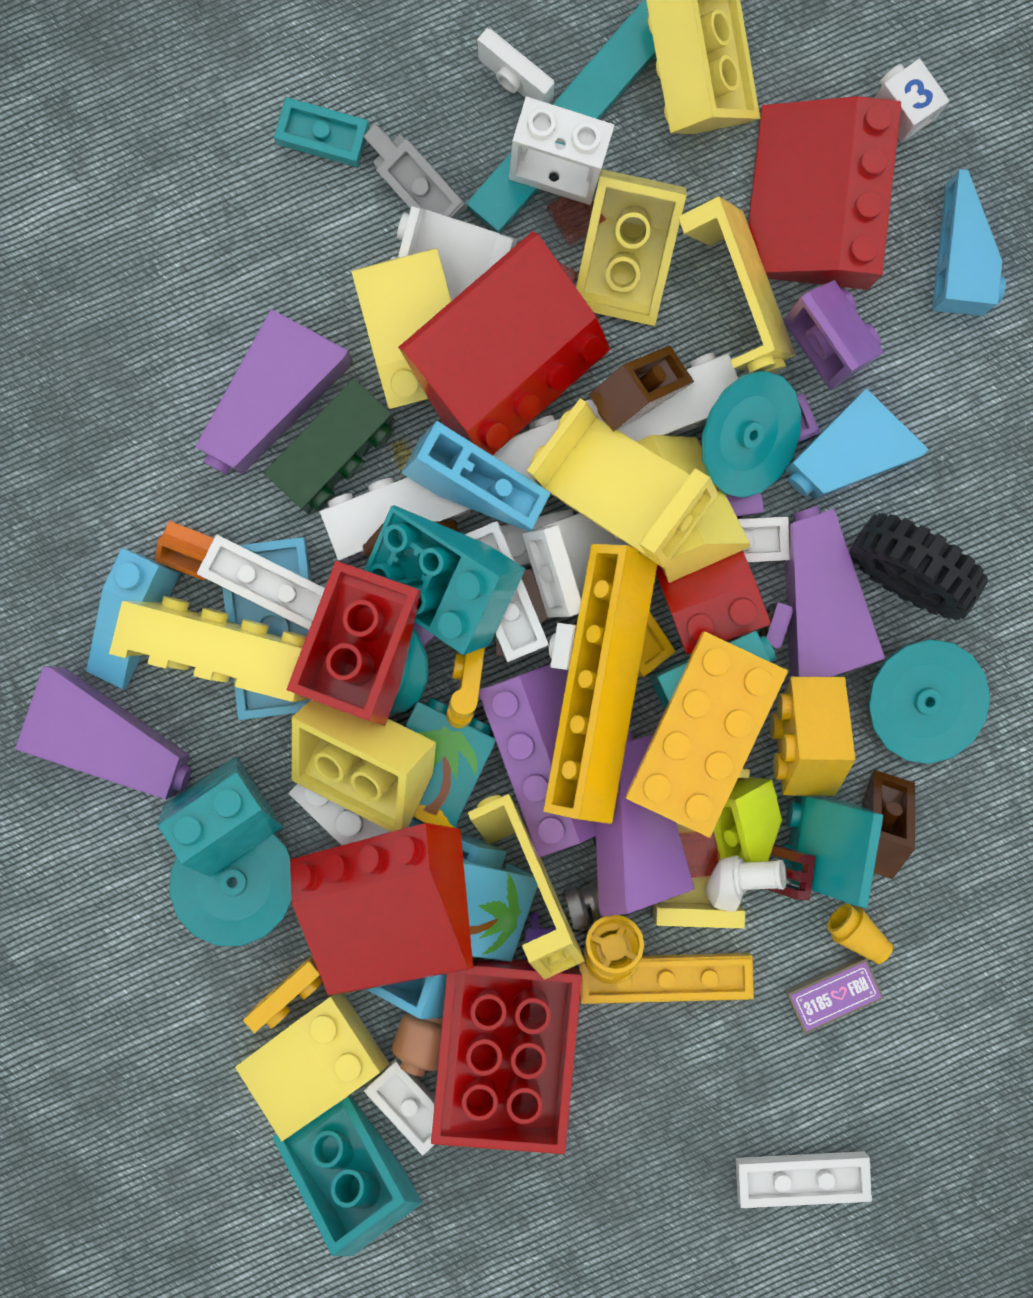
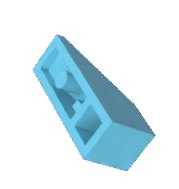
M959 169L945 185L932 311L983 316L1001 302L1005 293L1006 279L1001 277L1002 259L968 170Z
M438 421L420 437L401 472L439 497L528 532L533 529L551 494L548 490Z
M121 548L102 589L86 672L121 689H127L142 655L123 658L109 654L122 601L162 603L163 596L170 597L181 573L148 557Z

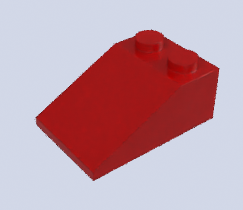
M743 551L670 583L662 567L657 564L656 576L680 642L687 655L693 652L701 633L704 631L727 641L771 625L758 586Z
M335 561L286 690L385 726L401 685L421 591Z

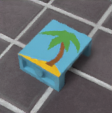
M463 859L472 956L512 962L538 887L535 877L513 864L506 863L505 869L474 864Z

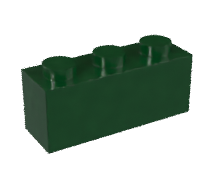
M353 378L268 467L264 474L304 512L309 514L313 509L318 512L334 497L335 492L332 489L343 477L346 480L351 479L365 463L362 457L373 446L379 449L389 440L394 433L392 426L396 421L392 413Z

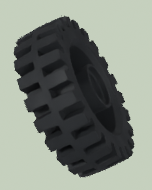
M885 513L872 515L860 531L849 552L850 556L853 557V562L860 566L859 569L866 574H870L869 578L874 582L882 583L884 589L890 593H897L898 597L904 601H911L917 608H926L929 613L934 615L940 614L943 618L964 619L988 583V577L983 573V568L974 564L976 561L970 555L962 554L963 550L956 544L950 545L946 542L947 539L940 534L936 536L931 534L929 528L923 525L917 527L913 521L906 518L901 520L898 516L889 514V516Z

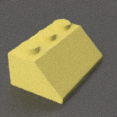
M646 0L649 13L648 26L653 35L657 57L656 70L661 79L665 101L664 114L669 124L670 133L697 134L759 120L760 113L740 0Z
M650 435L637 441L688 474H691L696 468L707 475L702 461V447L697 437ZM716 486L715 488L719 495L665 568L662 567L669 583L750 547V542L726 495Z
M310 700L292 717V781L391 832L409 827L433 775L436 742L390 719L383 726Z

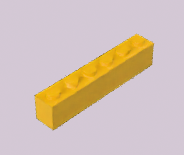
M591 544L543 812L612 824L657 570V563L628 545Z

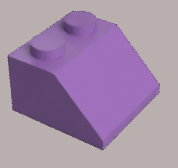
M835 280L801 296L783 320L785 326L830 391L871 364L884 353L880 347L881 339L877 331L870 324H864L856 312L857 306L853 296L845 288L840 289Z

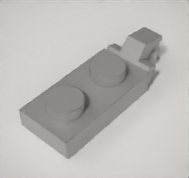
M374 124L363 136L380 154L373 161L377 167L376 171L410 209L411 206L420 207L455 219L467 207V204L407 138L405 139L399 134L392 140L377 124Z

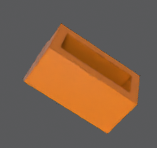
M168 521L164 533L158 539L154 561L205 581L206 578L198 575L197 572L214 538Z

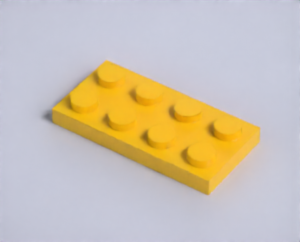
M705 631L702 632L625 798L710 838L788 670Z

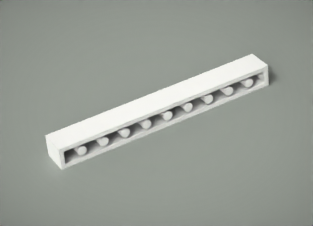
M709 353L690 362L691 368L687 369V371L694 380L690 386L637 421L618 429V431L637 442L650 435L677 436L706 425L709 412L723 390L738 379L737 373L730 361L729 353L718 358L715 357L714 353ZM587 400L586 402L592 409L595 416L598 419L605 422L606 424H608L599 415L597 407L594 404V402L592 400ZM549 415L529 424L531 430L514 436L493 456L535 482L526 470L531 465L535 452L541 446L546 445L555 433L560 419L555 420L553 415ZM408 477L397 482H393L392 478L379 480L368 486L370 492L353 498L352 493L335 497L328 501L329 508L319 511L338 561L344 564L367 556L362 546L384 523L389 509L393 505L431 521H457L478 513L475 510L437 496Z

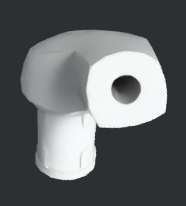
M739 856L723 858L719 860L711 877L706 882V897L713 907L723 911L735 912L747 890L784 889L786 887L784 861L745 863Z

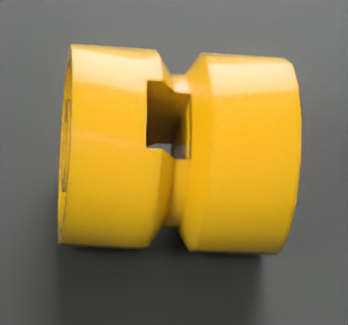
M620 915L604 916L594 922L588 931L583 953L585 966L594 978L607 984L624 982L633 975L642 958L644 949L643 935L638 926L629 918Z

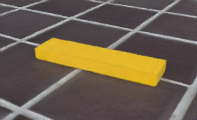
M750 953L644 955L633 975L624 982L616 984L598 981L589 973L585 962L579 964L582 974L581 1004L754 999L753 956Z

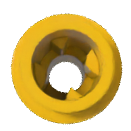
M846 903L838 907L830 916L827 930L832 934L834 942L872 960L875 964H881L890 957L893 951V944L887 940L885 935L861 907H853L851 904Z

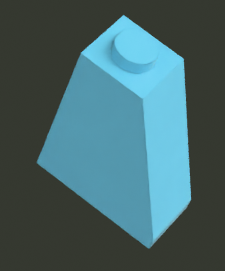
M866 388L787 466L785 471L790 475L789 483L798 493L805 497L810 495L813 499H817L908 464L922 457L929 449Z

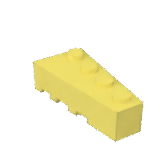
M163 596L162 603L122 601L109 654L123 658L150 655L149 665L180 670H189V666L195 667L193 672L195 677L218 682H229L231 677L235 679L234 686L237 688L290 702L309 700V698L286 690L306 636L288 631H283L282 637L267 633L269 626L266 624L243 619L242 624L239 625L227 621L228 613L210 608H202V612L198 613L188 610L189 602L168 596Z

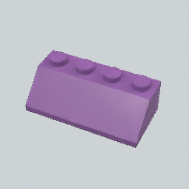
M551 664L479 690V696L539 857L580 844L596 836L594 821L579 820L543 812L568 670L551 668Z

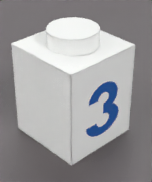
M920 58L906 68L899 64L891 69L880 80L882 87L875 96V98L902 101L898 139L901 143L936 120L950 101Z

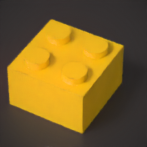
M791 677L785 693H779L777 712L771 713L770 737L771 739H777L778 753L774 754L773 760L774 777L776 780H781L783 795L836 796L856 760L845 677Z

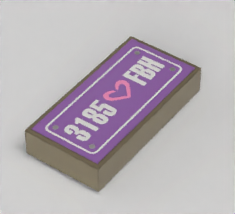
M863 956L784 990L805 1034L884 999L870 965Z

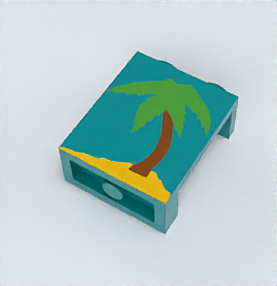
M430 697L428 703L417 701L405 726L436 742L433 775L413 817L425 823L455 828L496 740L494 735L490 734L491 726L475 717H472L467 727L459 729L452 727L446 719L449 705Z

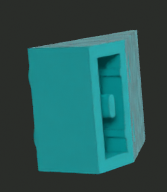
M393 505L389 509L364 570L419 589L421 594L415 623L462 655H466L491 644L526 568L488 544Z

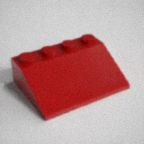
M854 96L762 105L748 226L768 279L824 285L835 280L839 287L869 290L882 276L902 101Z
M533 231L398 347L443 424L492 456L611 350L597 316L539 234Z
M423 823L290 859L292 905L328 995L344 994L473 969L461 829Z
M502 960L473 961V969L447 974L431 1144L565 1155L582 974L578 965L545 980L531 966L528 960H512V962Z

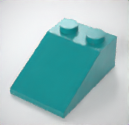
M797 796L796 802L791 801L788 806L786 825L791 828L789 843L788 845L783 844V847L816 856L811 886L812 891L857 907L868 908L883 815L844 800L821 796ZM779 857V860L784 861L785 867L802 871L803 864ZM786 878L792 884L800 886L799 881Z
M351 1094L282 1142L277 1134L272 1137L332 1256H354L423 1204L402 1164Z

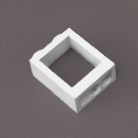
M526 96L512 140L509 180L591 205L614 124ZM556 173L559 179L553 182L549 179V175Z

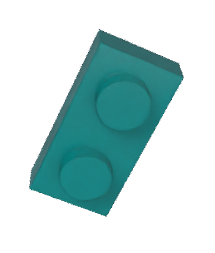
M285 97L274 140L279 146L359 168L366 144V139L363 136L370 130V124L368 120Z

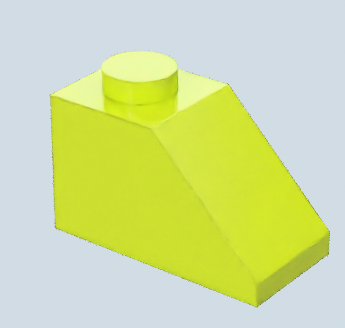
M755 777L737 779L714 828L721 859L739 856L745 863L766 862L769 860L782 822L772 779Z

